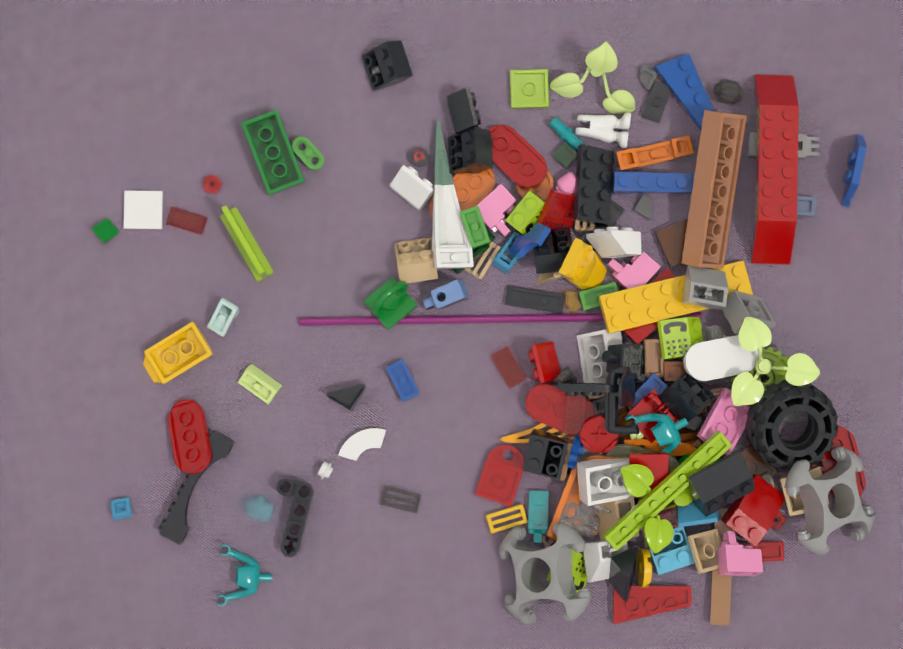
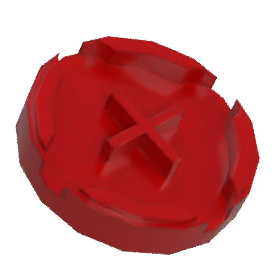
M591 416L581 425V443L590 452L606 453L617 444L619 434H611L606 431L605 416Z

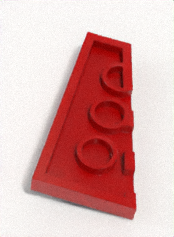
M632 585L628 601H624L613 587V624L691 606V586H649L648 588H641L638 585Z

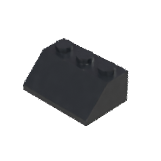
M739 450L732 452L688 477L693 503L705 517L755 490L753 476Z

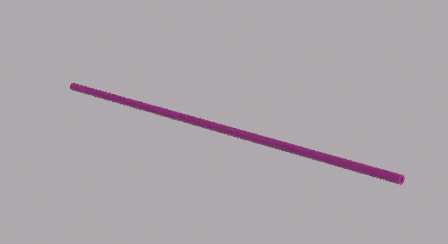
M695 312L671 319L683 317H700L701 320V312ZM603 314L406 316L397 324L604 321ZM376 317L299 318V326L382 324Z

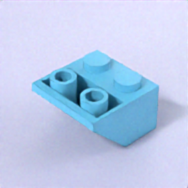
M683 527L673 529L674 536L672 541L660 552L654 554L648 546L657 575L695 563Z

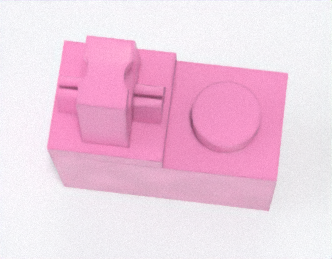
M502 184L483 199L478 206L486 227L494 233L498 230L506 237L511 231L505 225L507 221H505L504 214H510L516 208L514 204H516L517 200Z
M645 252L642 255L634 256L630 260L632 265L625 262L619 264L614 258L607 264L614 271L612 273L615 277L614 280L625 290L645 285L661 267Z
M735 531L724 532L721 547L717 548L719 575L756 576L762 573L761 549H754L753 546L743 547V545H739V542H736Z

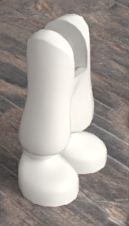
M625 113L621 119H617L614 115H578L577 121L590 123V129L576 128L575 134L606 143L617 141L621 148L626 149L629 134L626 131H629L631 113ZM613 129H621L626 131L615 132Z

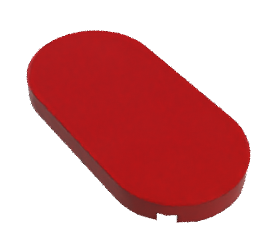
M495 125L488 129V131H491L492 162L519 187L534 188L540 185L547 175V165L543 156L508 125Z
M550 384L537 385L526 396V410L534 420L574 437L575 434L580 435L581 425L591 416H595L593 403L576 395H565V391H559V388Z
M183 399L175 403L168 415L175 464L180 470L187 474H198L207 468L212 456L204 409L199 403L190 399Z
M838 426L837 436L833 439V447L830 451L827 450L823 455L824 458L820 461L821 466L825 470L824 474L836 466L837 461L831 455V451L834 448L842 446L859 456L853 434L843 427ZM864 471L855 472L859 497L866 486ZM831 489L829 493L833 498H835L833 490Z

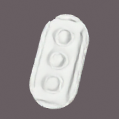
M738 335L692 345L684 356V368L695 380L709 381L751 371L758 361L759 353L758 349L747 351L742 348Z

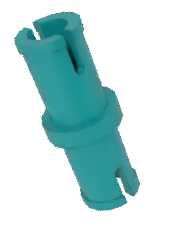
M557 116L548 125L561 136L560 139L562 141L565 140L575 151L578 150V145L584 143L572 132L573 129L571 127L568 128Z

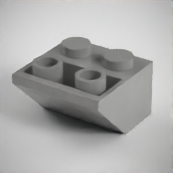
M687 265L682 303L717 310L725 308L728 294L725 272Z

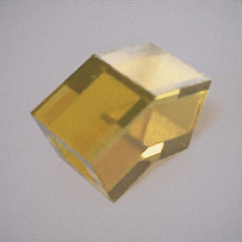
M566 291L565 305L572 314L581 308L582 304L578 300L577 291Z

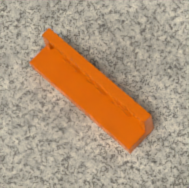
M577 464L575 469L571 468L545 536L553 541H557V536L553 532V525L564 522L571 526L580 502Z

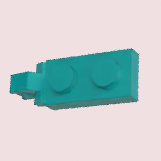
M529 490L528 530L529 534H534L533 544L541 545L542 534L546 535L548 530L549 491Z

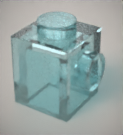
M257 495V498H251V501H247L244 511L247 512L246 517L270 523L275 504L269 503L268 498Z

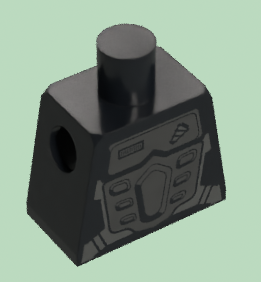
M643 344L609 345L608 351L606 350L602 354V360L607 362V373H610L615 367H630L634 381H641Z

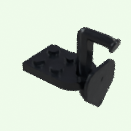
M615 367L609 373L606 383H559V391H565V395L595 396L606 393V431L611 434H639V427L636 423L629 426L618 425V396L621 407L633 406L635 401V382L630 367ZM617 375H622L620 383L617 384Z

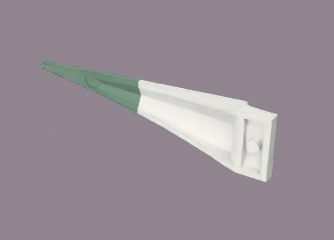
M438 120L435 123L432 251L434 253L435 269L474 267L472 246L460 214L461 209L452 175L450 174L441 125Z

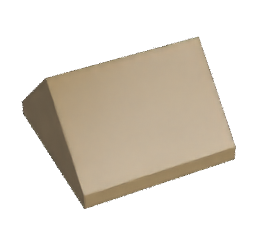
M718 528L687 536L698 574L719 569L717 548L721 547L722 541Z

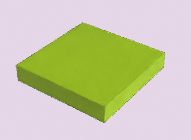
M548 69L510 70L511 109L549 108Z

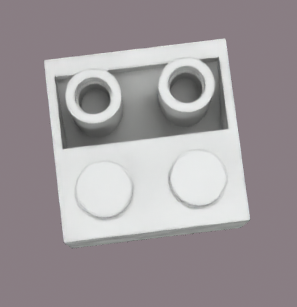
M403 165L390 184V188L419 212L434 195L433 184L426 178L420 179L418 172L411 166L407 168Z
M607 227L606 230L595 229L594 233L586 234V238L602 258L617 259L642 255L641 232L633 231V228H621V230H618V227Z
M607 540L585 543L583 552L587 582L609 579L611 557L628 550L627 542L617 551Z

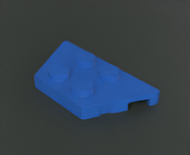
M856 134L853 151L849 153L847 164L850 166L843 178V183H846L841 206H850L851 198L854 197L859 186L867 149L863 135Z

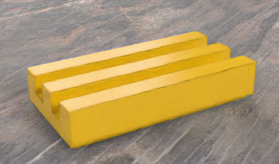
M523 504L486 515L491 534L528 523ZM518 509L521 511V513L491 521V517ZM521 516L523 517V520L514 522L495 529L493 528V525L505 522Z

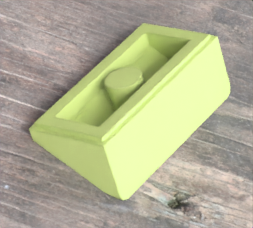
M253 364L246 368L238 381L240 385L268 405L282 387L280 383Z

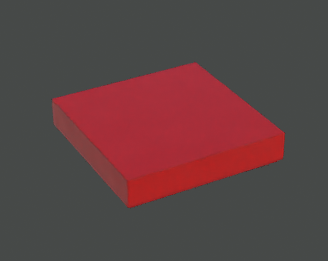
M668 452L629 453V465L639 464L651 470L654 481L649 487L652 491L668 476L669 454Z

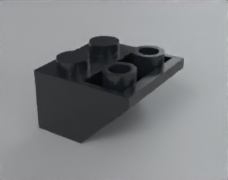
M402 40L384 42L361 55L373 91L401 83L413 76Z
M469 87L447 96L455 134L481 125L479 110L475 111L474 109L476 106L475 94L470 92Z
M472 127L448 137L450 174L480 173L493 167L491 131Z
M570 229L551 230L543 244L533 248L536 274L554 273L561 268L572 245Z
M687 372L658 396L679 421L686 418L687 422L692 420L716 398L702 381L695 380Z
M533 429L530 434L522 471L560 480L569 443L553 433Z

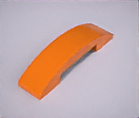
M690 135L616 152L620 171L659 164L694 154Z

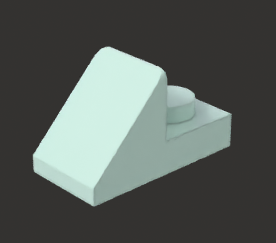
M221 298L207 327L224 337L233 319L239 314V308L226 299Z

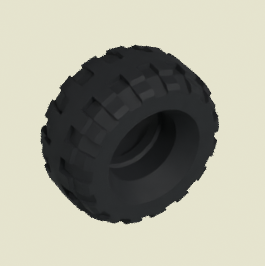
M782 380L778 384L773 383L767 386V390L764 391L761 400L750 406L747 413L749 417L746 422V431L753 449L770 465L790 471L794 463L800 460H807L810 467L812 463L821 461L827 450L830 451L833 447V439L838 433V426L836 424L838 416L832 405L833 403L821 390L810 383L803 386H795L786 380ZM796 411L806 412L808 415V426L803 435L793 441H782L779 438V427L783 419Z

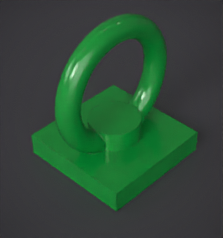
M393 277L363 301L388 331L417 308V304L406 293L408 283L406 281L397 282Z

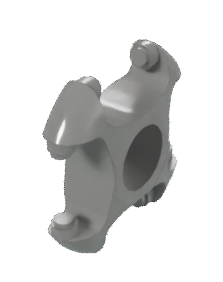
M838 446L831 451L832 457L837 461L833 469L813 479L809 472V462L807 460L797 461L792 466L784 486L789 497L796 496L799 492L804 506L807 529L797 531V541L805 549L819 556L829 552L830 547L826 540L828 535L835 529L851 523L853 527L851 531L852 540H864L868 536L876 516L871 505L862 506L858 493L855 472L863 471L864 461L855 453L842 446ZM831 489L835 495V506L832 512H830L827 503L828 493Z
M564 522L553 525V532L557 536V541L553 546L545 549L527 547L522 543L526 536L525 528L514 527L503 539L498 549L501 559H509L511 555L516 575V597L514 594L505 595L504 606L517 620L524 624H532L536 621V615L530 610V606L537 600L551 599L562 602L565 605V611L563 612L564 620L575 621L587 608L592 598L589 588L579 589V592L576 593L571 571V549L575 550V552H583L585 541L576 530ZM540 559L544 560L550 567L551 582L548 588L543 587L536 576V566Z

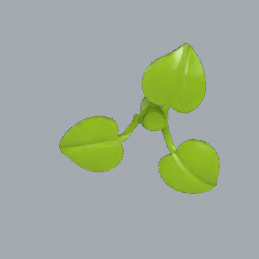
M631 464L621 467L619 470L625 489L631 496L640 497L638 499L639 503L651 491L649 486L653 483L654 476L651 470L643 465ZM690 485L673 499L675 505L686 506L693 501ZM658 514L655 516L656 518H648L644 525L647 544L654 554L669 545L674 536L671 523L666 519L660 520Z

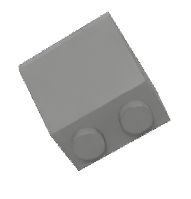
M735 290L727 297L726 307L722 308L735 334H739L745 317L756 318L767 325L769 329L776 326L761 297Z

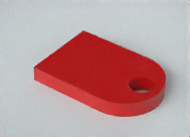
M501 445L489 453L475 495L509 507L512 506L523 474L522 469L524 465V458L518 449L510 445ZM505 450L513 451L514 458L511 461H506L503 458Z

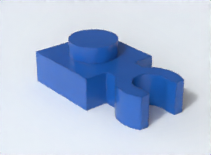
M575 434L567 465L569 468L575 469L578 456L583 455L584 446L581 443L580 435Z

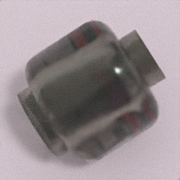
M721 79L718 84L714 85L713 95H715L719 103L734 105L742 98L743 88L740 87L738 81Z

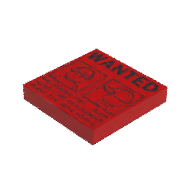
M551 189L537 223L554 230H571L574 223L575 194Z

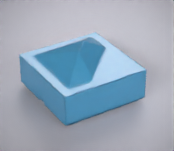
M129 497L110 501L113 520L133 517Z

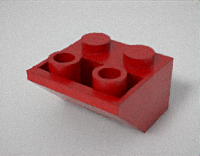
M554 342L531 345L528 356L530 363L534 362L535 369L532 370L535 382L539 381L540 385L563 379Z

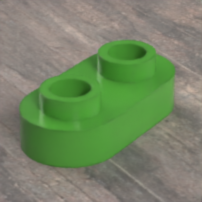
M298 137L293 141L292 148L294 153L309 169L316 171L323 167L324 157L309 139ZM301 144L306 145L304 150L299 149ZM313 158L319 160L317 164H312Z

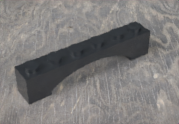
M216 431L208 433L212 451L209 465L198 474H186L188 479L185 485L181 484L177 491L179 497L176 502L173 501L168 508V512H170L168 518L163 519L159 526L161 530L160 535L179 545L183 543L191 528L187 525V510L195 485L202 474L213 463L222 457L227 459L235 444V441Z

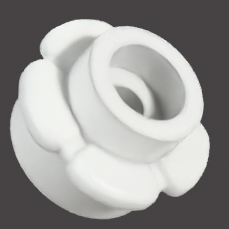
M324 461L317 473L321 479L330 476L333 468L330 467L331 463Z

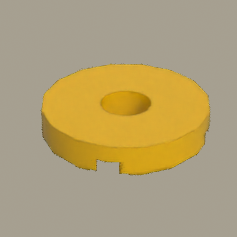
M639 549L637 555V578L641 588H648L652 578V564L648 560L651 554L648 549Z

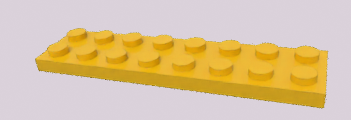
M744 260L724 265V268H711L725 272L728 284L727 297L734 290L753 295ZM686 275L598 297L608 334L711 308L682 303Z

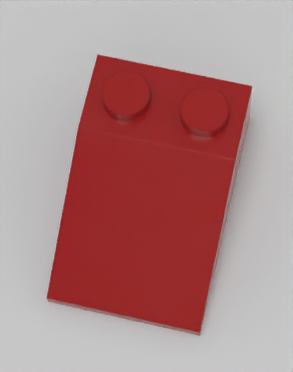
M755 474L753 476L755 490L735 500L721 520L754 546H757L768 532L785 500V496L759 475Z

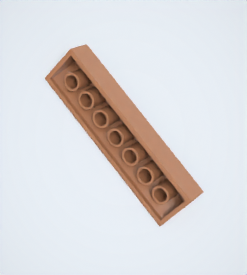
M704 110L681 264L700 268H724L746 115Z

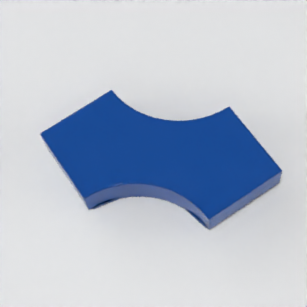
M537 223L527 234L518 235L508 252L522 259L532 248L543 244L551 229Z

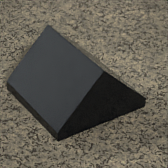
M632 547L611 557L609 582L624 601H628L634 579L638 547Z

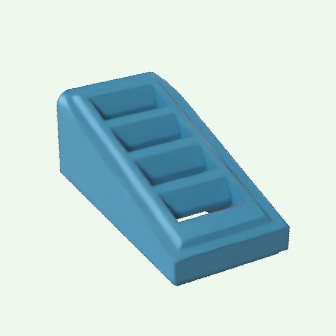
M516 231L513 232L492 261V265L505 274L510 271L519 258L508 252L510 249L508 246H512L514 243L512 240H516L518 235L522 236ZM505 252V253H507L508 255H510V256L513 258V260H511L509 257H507V256H506L505 254H503V253Z

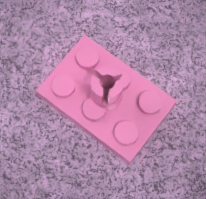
M723 388L697 436L706 442L719 430L732 445L722 456L725 457L731 454L746 427L749 417L747 413L750 406H734L731 390Z

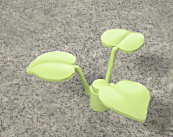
M607 41L587 54L585 62L588 67L582 79L579 80V76L575 73H565L555 78L549 86L559 95L573 98L583 92V85L581 83L585 81L589 73L595 77L602 75L608 96L603 100L604 108L608 112L617 115L631 113L636 109L635 99L628 91L617 90L612 94L609 92L605 74L617 68L618 60L614 50Z
M745 317L739 330L738 340L741 347L747 351L758 349L759 360L754 367L756 372L754 377L749 372H743L734 379L731 389L733 405H751L761 400L764 394V386L757 378L759 375L769 373L770 370H787L785 379L788 383L795 386H803L813 382L820 375V370L814 361L803 353L792 355L787 361L788 367L772 366L769 360L762 358V347L768 346L772 339L769 328L756 318Z

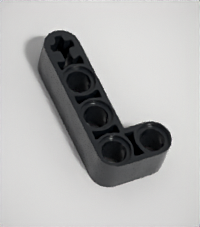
M284 478L277 483V491L283 496L293 498L281 551L285 556L292 557L297 555L300 550L314 489L308 483ZM285 481L291 485V489L287 493L281 490V485ZM303 486L308 487L310 490L307 497H302L299 493L300 488ZM297 505H302L305 508V513L302 516H298L295 513ZM292 524L300 526L299 534L294 535L291 533L290 527ZM288 536L298 538V542L296 540L293 541L295 551H291V553H288V549H286V546L291 543V539H287Z

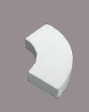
M371 428L357 432L344 443L338 455L357 461L360 454L365 450L381 448L386 430Z

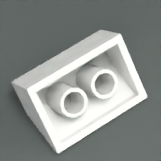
M606 329L577 335L584 383H606L609 373L606 371L607 362L602 360V354L604 351H608L609 345L622 344L621 331L608 334ZM617 378V384L620 383L621 379Z

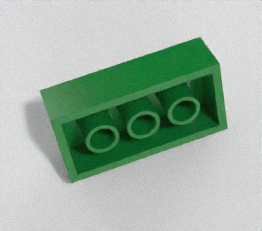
M278 110L241 123L269 196L305 183Z

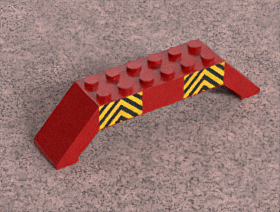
M755 74L754 94L757 105L756 193L751 264L790 265L797 224L799 104L793 75Z

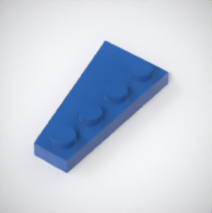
M689 53L655 66L653 69L657 74L661 75L664 79L663 82L667 87H670L676 95L675 98L679 103L683 104L686 112L701 131L704 110L714 111Z

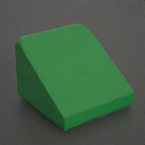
M109 218L92 228L103 244H107L120 233Z

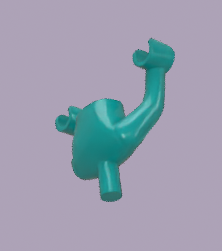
M650 413L640 416L629 414L625 417V420L634 418V422L629 425L657 421L658 423L651 428V431L660 447L667 445L661 452H668V454L681 442L678 430L689 425L686 418L674 423L666 414Z
M226 544L220 545L227 548L226 553H219L220 555H229L246 564L237 566L235 585L244 589L227 595L218 594L217 597H223L224 599L221 604L216 603L218 606H224L227 601L256 593L260 581H272V574L260 573L258 561L241 552L230 549Z

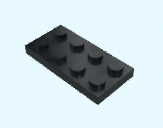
M585 144L578 145L574 220L605 227L610 225L614 151Z

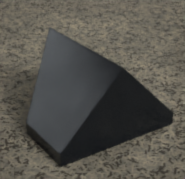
M365 384L329 392L327 397L352 411L366 387Z

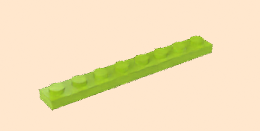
M719 430L715 432L602 536L616 551L619 550L644 527L648 518H654L690 485L689 476L714 463L732 447L731 443Z

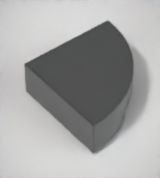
M641 65L639 80L641 85L649 91L658 74Z
M643 194L634 211L651 220L653 215L651 200Z

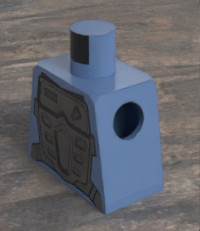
M457 279L430 291L432 296L423 299V303L427 310L434 307L444 309L470 299L464 281ZM442 294L446 296L444 301L441 299Z

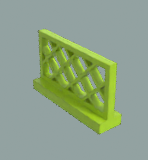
M226 205L221 207L224 214L220 215V218L257 282L274 273L273 269L237 207L231 210Z

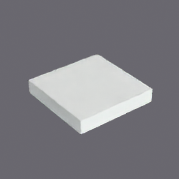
M124 191V229L163 230V191Z

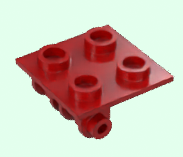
M652 389L626 414L634 416L650 413L666 414L674 423L678 422L677 417L669 410V407L660 400L659 394L655 389ZM658 422L637 423L642 434L650 443H653L656 439L651 428Z

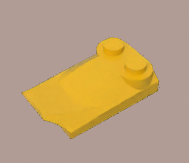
M575 238L558 273L577 288L588 290L601 286L607 269L600 256L593 251L591 245Z
M192 321L145 350V358L142 364L154 383L166 384L214 354L201 330Z

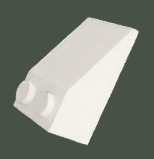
M629 458L593 459L577 462L579 500L591 506L633 498L634 496H631L625 489L619 470L621 467L629 465Z

